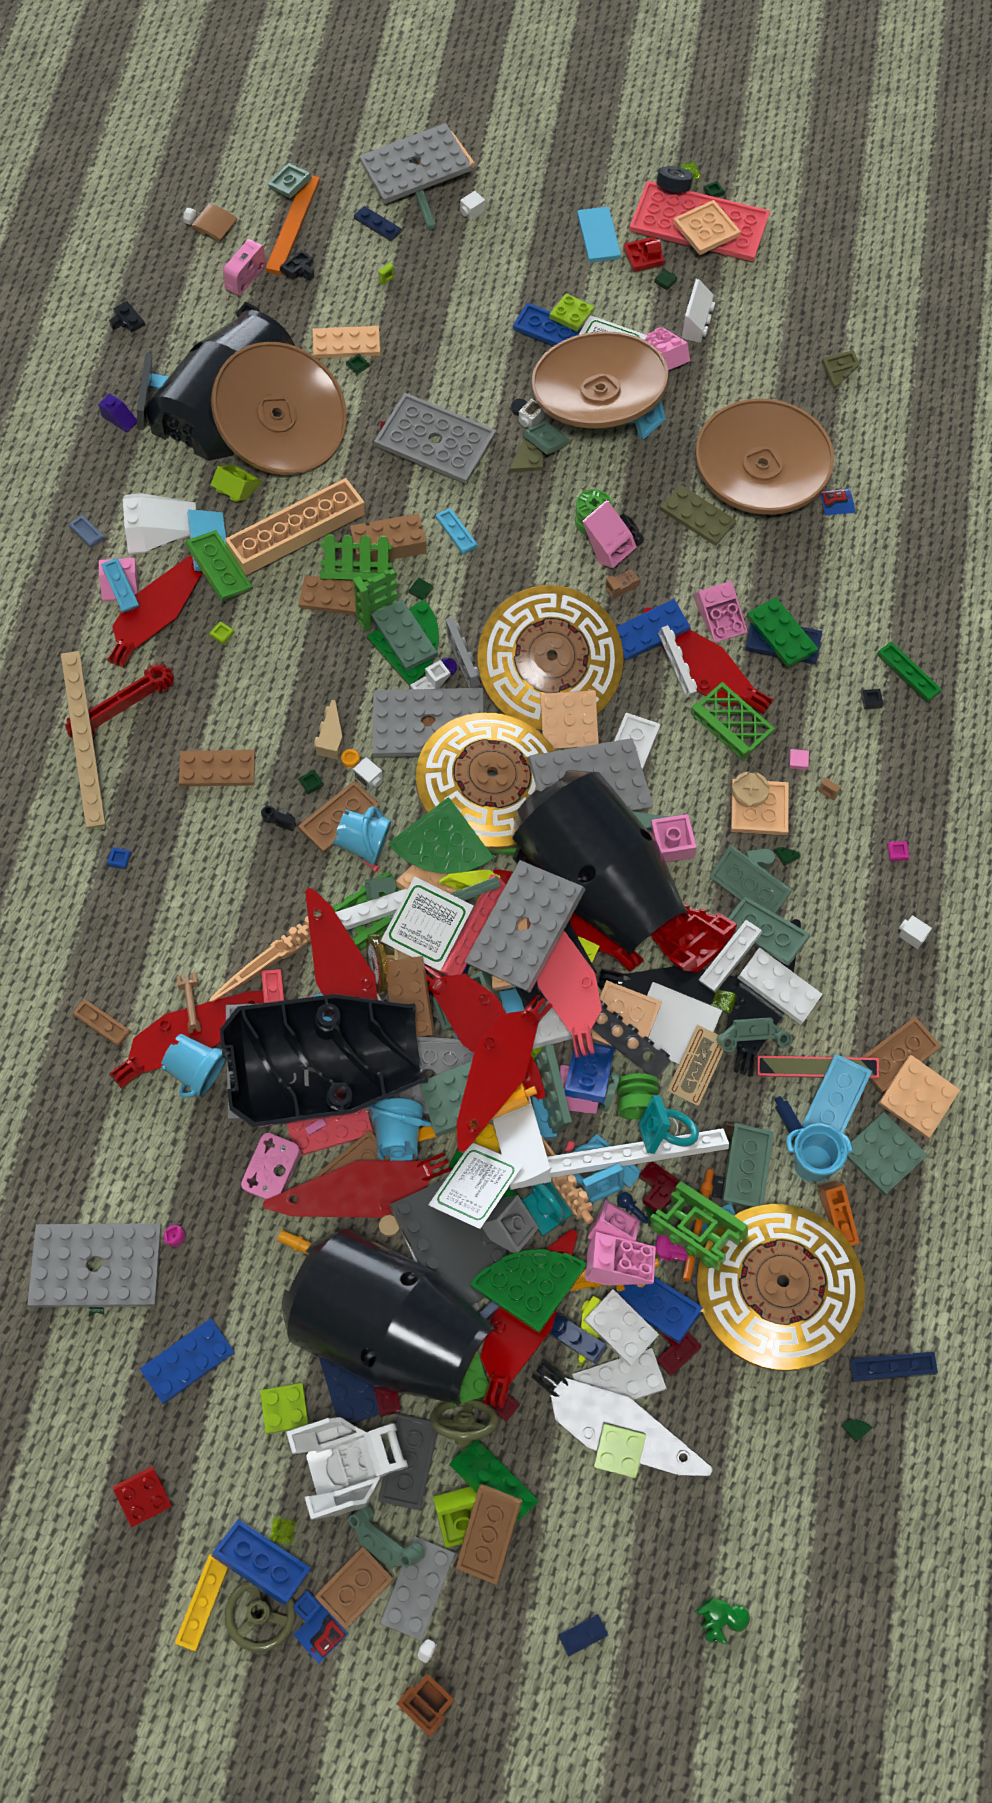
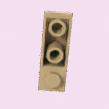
M331 700L330 706H327L325 709V720L320 723V735L315 738L314 748H316L317 755L338 760L343 747V737L336 702Z

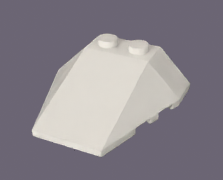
M143 493L125 495L123 498L128 554L147 553L152 551L151 549L158 546L163 547L171 541H179L189 537L187 512L188 509L196 510V503Z

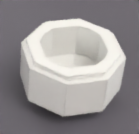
M186 208L183 217L184 223L192 225L197 217L196 210Z
M429 1639L425 1640L419 1648L418 1659L425 1664L428 1663L436 1649V1643Z

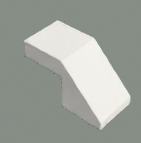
M439 660L425 668V677L411 684L410 688L439 689L451 674L442 661Z

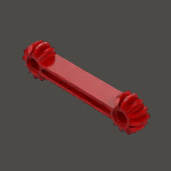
M157 662L154 667L149 665V670H144L142 678L90 709L89 716L92 735H96L95 728L158 690L159 694H161V690L168 692V687H173L172 681H174L171 668L166 667L164 663L159 666ZM67 718V724H65V729L67 731L68 736L72 738L73 734L70 718Z

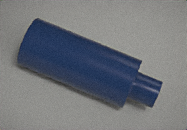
M782 1096L775 1098L774 1100L777 1104L775 1109L789 1134L794 1130L803 1129L789 1102L784 1101Z

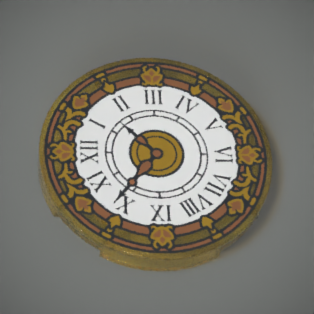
M369 934L366 939L367 963L375 975L377 993L385 992L388 988V983L385 982L388 967L384 947L378 943L379 935Z

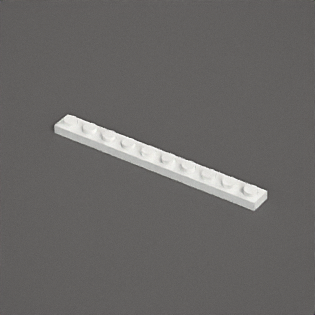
M724 1129L699 1132L696 1143L686 1147L671 1144L663 1139L655 1154L647 1153L642 1141L549 1156L547 1159L551 1178L607 1169L618 1163L621 1166L725 1150L729 1149V1142ZM691 1134L680 1135L676 1137L688 1138Z

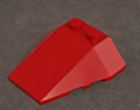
M683 903L689 914L685 918L680 914L652 933L651 937L670 962L684 971L699 972L713 961L727 945L737 928V924L722 914L717 913L713 915L706 913L705 909L700 908L696 910Z

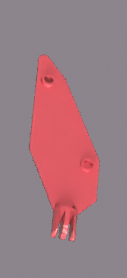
M563 931L537 982L539 989L548 1002L552 1004L553 1009L571 1033L575 1057L579 1058L581 1053L583 1056H587L589 1051L591 1054H595L591 1029L602 1012L595 972L566 932Z

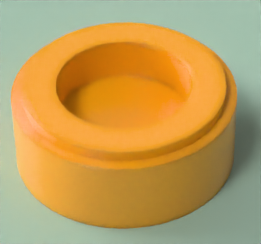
M353 749L345 750L341 755L342 764L347 768L356 767L360 762L359 753Z

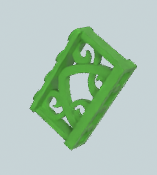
M390 871L377 877H391L395 880ZM364 885L360 891L354 895L347 896L344 902L339 905L336 904L332 908L335 912L373 899H367ZM396 886V890L394 892L400 891L401 889ZM379 893V897L388 895ZM393 915L381 918L380 921L369 922L372 926L368 929L365 928L366 924L355 927L357 935L355 938L349 933L359 951L366 947L368 936L374 942L384 935L390 924V917Z

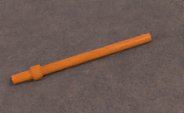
M711 1169L706 1170L704 1182L701 1183L700 1187L701 1195L709 1199V1195L712 1194L714 1171ZM696 1217L693 1233L700 1237L703 1221ZM689 1254L682 1278L685 1282L691 1281L696 1256L692 1257Z

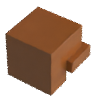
M427 1673L415 1688L411 1685L396 1704L431 1737L446 1719L443 1715L455 1700Z

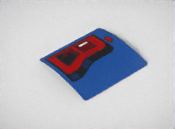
M850 489L821 492L825 516L856 513Z
M323 1607L309 1624L305 1622L293 1635L319 1664L348 1633Z

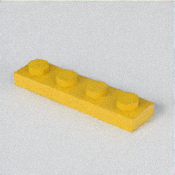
M211 1554L208 1556L174 1643L197 1652L229 1569L211 1557Z

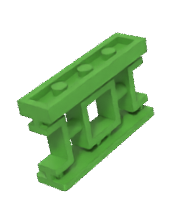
M682 1181L677 1184L676 1191L671 1194V1201L676 1204L667 1215L658 1209L656 1214H652L650 1217L651 1226L655 1232L664 1234L674 1245L679 1244L690 1256L698 1257L705 1266L714 1268L717 1271L721 1268L720 1264L726 1260L725 1254L720 1251L726 1243L731 1240L739 1245L741 1240L744 1241L748 1236L747 1224ZM685 1203L693 1207L688 1214L681 1211ZM675 1217L681 1220L677 1229L670 1225ZM696 1217L709 1225L700 1237L687 1229ZM719 1225L727 1230L722 1237L714 1233L719 1228ZM708 1240L715 1243L711 1252L703 1247Z

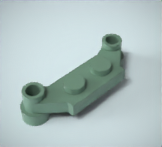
M772 1018L733 1020V1025L724 1033L719 1034L716 1040L723 1050L731 1052L736 1048L737 1041L774 1039L779 1046L786 1048L791 1045L793 1038L790 1033L781 1030L773 1024Z
M369 1505L355 1510L354 1514L349 1516L348 1522L356 1530L359 1538L358 1543L391 1569L396 1566L409 1567L425 1557L424 1548L419 1543H413L407 1549H404L372 1525L369 1521L373 1519L374 1513Z

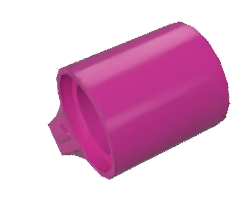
M657 1236L655 1259L661 1260L662 1258L668 1262L675 1260L686 1263L688 1253L679 1244L674 1245L667 1236Z

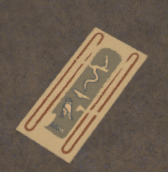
M697 1025L667 1091L695 1105L700 1104L724 1051L717 1043L718 1034Z

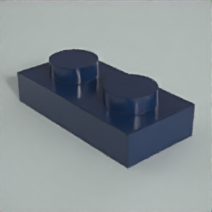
M597 1614L559 1634L558 1637L569 1657L608 1636V1633Z

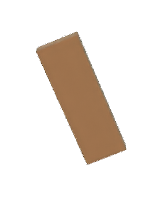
M85 998L72 1012L74 1017L117 1047L131 1033L128 1028Z

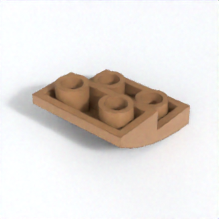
M208 204L191 227L203 236L208 234L220 243L237 221V217L218 206Z

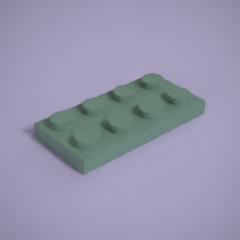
M399 600L371 614V619L405 671L438 656L436 649L403 600Z
M732 845L728 847L709 876L738 899L742 900L746 896L777 914L793 891Z
M746 896L728 917V919L737 924L734 934L745 920L761 929L762 934L753 945L757 948L760 947L766 953L788 966L810 938V933Z
M552 1044L544 1046L534 1061L539 1068L546 1093L543 1105L548 1111V1125L550 1129L552 1128L553 1134H558L572 1120Z
M734 1123V1134L729 1145L721 1202L746 1208L764 1205L773 1132Z

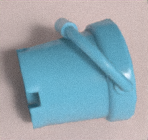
M374 806L368 808L365 815L346 809L336 831L338 836L334 839L333 844L364 858L365 862L375 865L389 832L391 820L384 818L381 811ZM374 812L377 814L378 818L372 817Z
M180 1034L175 1038L179 1043L177 1045L171 1044L161 1062L163 1064L161 1069L182 1082L179 1089L180 1097H202L218 1077L226 1058H222V1049H212ZM186 1086L189 1087L190 1092L184 1093Z
M389 1098L369 1106L372 1122L375 1124L377 1157L381 1160H384V1156L390 1157V1161H410L413 1159V1154L417 1157L419 1127L432 1126L430 1121L423 1118V1107L418 1102L405 1098Z
M812 1124L803 1129L794 1130L787 1136L788 1151L794 1154L795 1171L802 1179L808 1182L824 1181L830 1175L840 1170L847 1160V1154L853 1152L849 1138L834 1127L826 1124ZM798 1135L795 1139L794 1147H792V1138Z

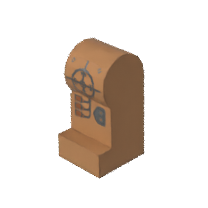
M628 570L616 577L612 575L606 578L605 589L612 599H615L637 588L641 580L634 570Z

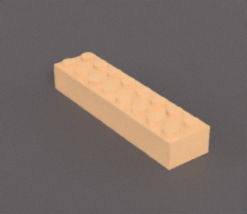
M344 478L226 538L225 544L244 574L248 575L365 515L364 501L350 482Z

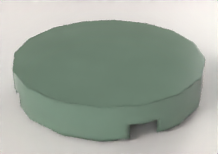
M615 1072L610 1073L611 1077L609 1076L604 1103H599L598 1106L600 1110L606 1112L611 1105L619 1082L620 1074Z

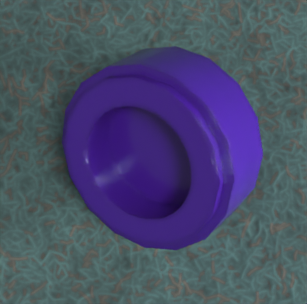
M449 657L441 659L450 674L453 675L457 670L456 661Z

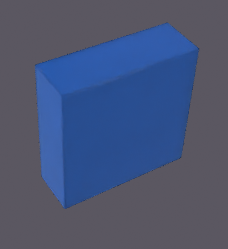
M112 847L107 865L126 870L131 851Z
M306 1590L294 1604L293 1608L309 1624L323 1606Z

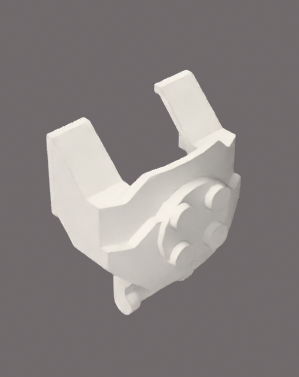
M338 1417L327 1418L287 1432L292 1454L308 1452L306 1458L317 1495L305 1497L311 1520L330 1516L336 1517L367 1507L382 1479L381 1477L408 1467L397 1439L396 1424L386 1425L365 1432L343 1418ZM382 1435L388 1436L395 1463L390 1465L381 1439Z

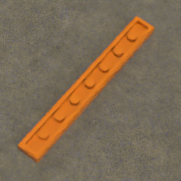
M312 176L306 185L296 193L267 263L266 272L282 275L283 272L280 271V266L288 260L320 183V177Z

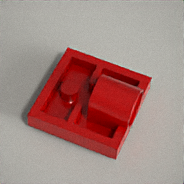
M654 237L623 244V250L633 272L662 266L665 263L661 243L659 240H655Z
M153 1466L113 1486V1491L131 1528L172 1507L165 1488L162 1487V1481Z

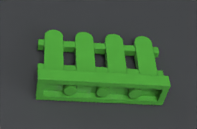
M328 534L325 536L324 542H321V547H324V560H321V565H324V568H321L320 579L353 580L360 576L362 580H367L370 577L374 578L384 573L388 567H392V562H389V549H392V544H389L386 536H380L378 544L371 543V539L367 535L361 537L360 543H353L351 535H345L342 542H335V537L332 534ZM335 548H342V561L335 560ZM353 548H360V561H353ZM371 549H378V562L371 561ZM353 566H360V569H353Z
M387 569L384 573L374 578L370 577L365 582L362 581L360 576L353 579L356 619L365 632L371 630V622H373L371 619L372 613L397 602L396 599L399 595L395 590L398 584L394 580L397 577L394 569Z

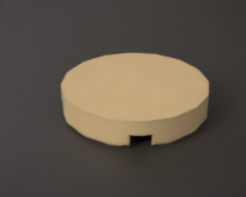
M744 772L735 778L732 794L741 805L757 807L767 800L770 787L766 778L761 774Z

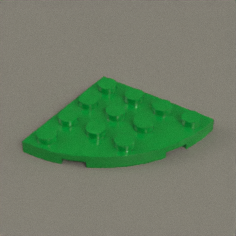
M423 599L409 608V610L437 651L439 644L437 620L431 607ZM378 629L367 635L368 641L409 687L425 676V668L433 664L435 660L433 658L405 671Z
M449 797L388 843L400 857L412 865L441 874L468 872L495 859Z
M545 1249L520 1251L502 1257L501 1260L490 1267L487 1266L470 1283V1287L540 1334L586 1269L587 1263L569 1254L550 1252Z

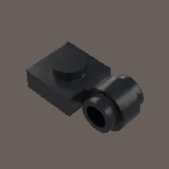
M623 513L620 518L632 533L636 546L641 545L644 541L642 533L639 532L640 530L633 519Z
M266 806L261 810V817L264 822H272L278 827L294 831L296 821L295 817L291 814L276 813V810L271 806Z

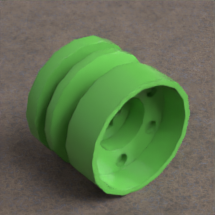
M590 489L581 493L577 498L575 525L581 533L588 536L582 522L606 500L611 505L613 504L606 492Z
M640 1073L621 1076L617 1085V1095L620 1097L617 1101L618 1115L624 1119H641L653 1095L659 1094L658 1078L650 1074Z

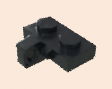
M300 250L280 266V271L290 278H294L296 275H303L305 279L310 281L314 278L315 270L310 266L313 263L314 257Z
M128 301L113 308L116 315L109 319L110 327L113 330L122 326L127 327L132 333L145 326V321Z

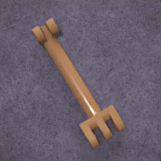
M192 973V980H189V976L186 974L184 975L185 981H182L181 976H176L178 989L185 990L189 1034L193 1033V1029L200 1032L201 1026L196 1018L192 987L198 986L197 975Z

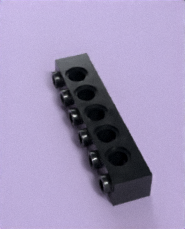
M600 1000L602 1006L600 1015H606L608 1021L605 1024H599L596 1020L592 1030L644 1072L659 1078L671 1063V1060L668 1059L670 1055L662 1048L658 1051L653 1047L655 1043L647 1036L642 1038L638 1035L639 1030L632 1024L628 1026L622 1022L624 1018L615 1011L613 1013L609 1012L606 1009L608 1006ZM615 1027H621L624 1030L620 1037L612 1034ZM636 1039L639 1041V1046L636 1049H630L628 1042ZM646 1052H653L655 1058L653 1061L647 1062L643 1059Z

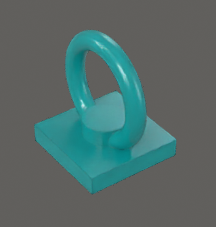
M653 1095L638 1122L646 1151L650 1154L656 1153L663 1139L671 1144L686 1147L696 1143L699 1137V1131L694 1121L680 1111L665 1109L661 1096ZM668 1117L683 1122L691 1132L690 1137L679 1138L667 1132L671 1126Z
M551 1182L532 1185L531 1190L533 1193L522 1200L538 1225V1232L542 1237L573 1215Z

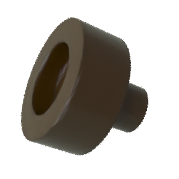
M725 1121L723 1126L716 1125L715 1130L724 1129L727 1140L730 1142L734 1134L735 1125L733 1122Z

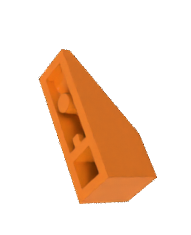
M835 1180L817 1186L828 1221L844 1235L851 1246L860 1244L845 1185Z

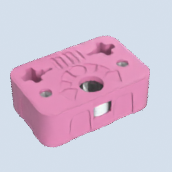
M248 239L225 265L223 277L226 290L241 296L265 268L266 262L263 245Z
M271 1133L263 1134L243 1177L242 1188L249 1194L265 1200L285 1192L302 1156L301 1148L297 1144ZM272 1143L275 1144L274 1148H273V1147H270V1148L267 1147L268 1144H272ZM282 1168H283V1170L285 1171V1173H284V1175L281 1174L280 1177H279V1174L277 1173V1171H278V1170H282ZM252 1181H253V1182H255V1181L258 1182V1185H257V1186H256V1185L252 1186V1185H250V1184H251Z

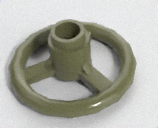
M472 1400L451 1407L450 1402H442L433 1409L430 1415L432 1428L438 1434L455 1440V1443L461 1447L469 1446L473 1440L488 1436L496 1429L499 1422L497 1412L490 1405L483 1404L480 1400ZM464 1407L463 1412L454 1416L453 1419H438L440 1414L446 1410ZM473 1408L479 1409L489 1416L490 1421L488 1425L475 1422V1417L472 1415Z
M248 1581L240 1584L230 1595L225 1608V1626L230 1638L239 1647L251 1652H266L281 1645L291 1633L296 1619L293 1598L286 1605V1617L271 1612L270 1607L262 1601L259 1588ZM250 1590L252 1603L247 1609L248 1620L237 1631L234 1624V1608L237 1600L243 1593ZM263 1610L262 1618L258 1619L256 1617L257 1611ZM271 1622L284 1626L275 1638L267 1642L254 1643L244 1638L255 1625L264 1626Z

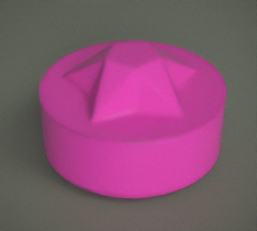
M178 1225L168 1227L164 1233V1241L171 1247L179 1246L185 1239V1231Z

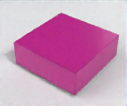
M907 841L887 843L889 861L909 860Z

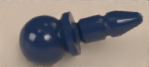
M628 1192L620 1193L617 1197V1204L621 1208L626 1209L627 1213L631 1211L639 1221L647 1224L648 1219L646 1215L635 1206L637 1202L633 1201L632 1195Z

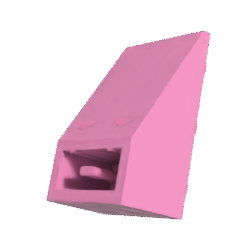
M657 328L654 332L645 334L648 335L645 341L652 344L662 354L667 363L668 370L690 362L688 343L665 328Z
M607 500L582 521L598 563L614 568L637 548L632 533Z
M732 581L693 594L698 611L714 643L748 632Z
M595 1232L588 1244L585 1280L602 1285L653 1284L656 1247Z

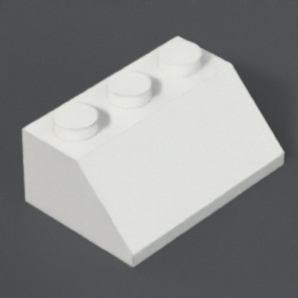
M699 279L695 281L685 314L682 339L701 343L702 338L707 335L708 327H706V324H710L712 316L710 312L714 311L715 302H712V292Z

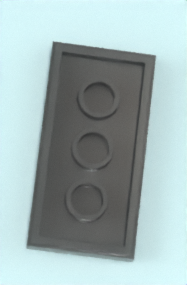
M146 353L137 406L138 430H144L146 407L152 379V353Z
M397 1414L395 1423L397 1428L396 1435L403 1458L407 1461L408 1467L383 1476L378 1502L421 1511L438 1433L432 1428L430 1420ZM391 1446L387 1458L389 1465L395 1463Z

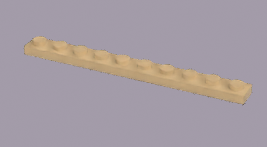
M79 651L62 653L61 659L86 828L103 827L106 824L81 656Z

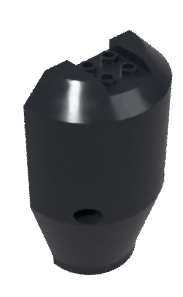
M247 310L234 321L196 343L148 402L146 413L151 433L164 440L169 436L174 440H180L188 447H193L195 455L208 461L233 456L234 452L221 437L212 414L211 395L216 376L228 358L240 349L261 342H280L295 346L291 336L283 326L270 316L259 311Z
M568 770L565 772L564 777L551 786L546 787L543 791H534L518 808L514 820L513 840L535 867L583 886L586 890L574 913L622 947L629 956L633 954L644 940L665 923L680 914L684 918L689 914V911L682 902L657 841L601 773Z
M330 994L238 1006L220 1028L222 1058H227L228 1072L232 1071L233 1073L230 1075L231 1089H227L230 1111L252 1128L354 1114L418 1084L428 1083V1079L424 1077L418 1052L415 1003L401 1004ZM323 1017H330L332 1020L326 1021ZM304 1070H308L309 1086H305ZM294 1073H295V1074H296V1080H295V1082H294L293 1084H290V1082H292V1081L294 1080Z
M343 1229L312 1243L306 1250L309 1255L296 1274L290 1290H284L281 1309L289 1341L377 1389L450 1402L459 1406L461 1403L459 1400L460 1390L468 1367L483 1341L490 1333L497 1332L498 1327L490 1324L437 1272L351 1229Z

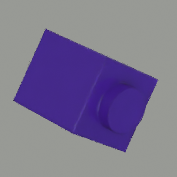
M109 393L98 404L101 416L126 433L137 424L136 417L123 401Z

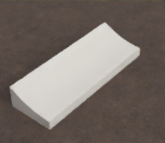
M531 1100L529 1105L493 1119L492 1122L501 1155L524 1164L509 1185L510 1190L551 1182L550 1166Z

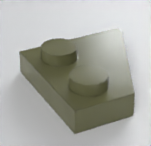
M854 350L822 359L823 367L833 389L858 368L859 361Z
M523 440L510 466V472L543 470L542 451L529 440Z

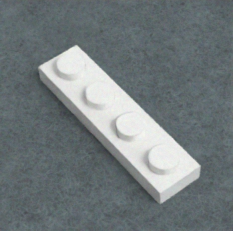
M668 625L662 627L658 635L686 698H689L697 691L696 682L694 679H691L689 666L687 663H684L681 648L677 647L673 630H670Z
M407 889L336 912L346 930L396 913Z
M745 920L700 977L699 982L716 993L760 937L762 930Z

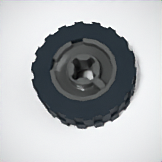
M666 166L659 168L656 184L667 191L686 192L691 189L693 175L684 168Z

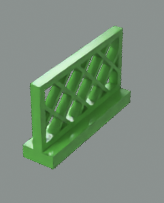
M723 682L699 703L696 702L691 707V715L742 761L746 760L749 754L775 731V728ZM723 689L727 693L728 698H717V693ZM728 702V710H717V703ZM730 702L740 704L741 710H730ZM706 703H715V710H707L703 706ZM717 714H728V722H720L717 719ZM730 714H741V722H730ZM743 714H751L754 717V722H743ZM730 726H741V733H732ZM743 726H754V733H743ZM756 726H765L768 730L765 733H756ZM743 738H754V743L748 747L743 742Z

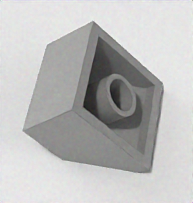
M514 1195L499 1200L483 1224L482 1229L491 1241L516 1253L524 1247L539 1227L520 1197Z

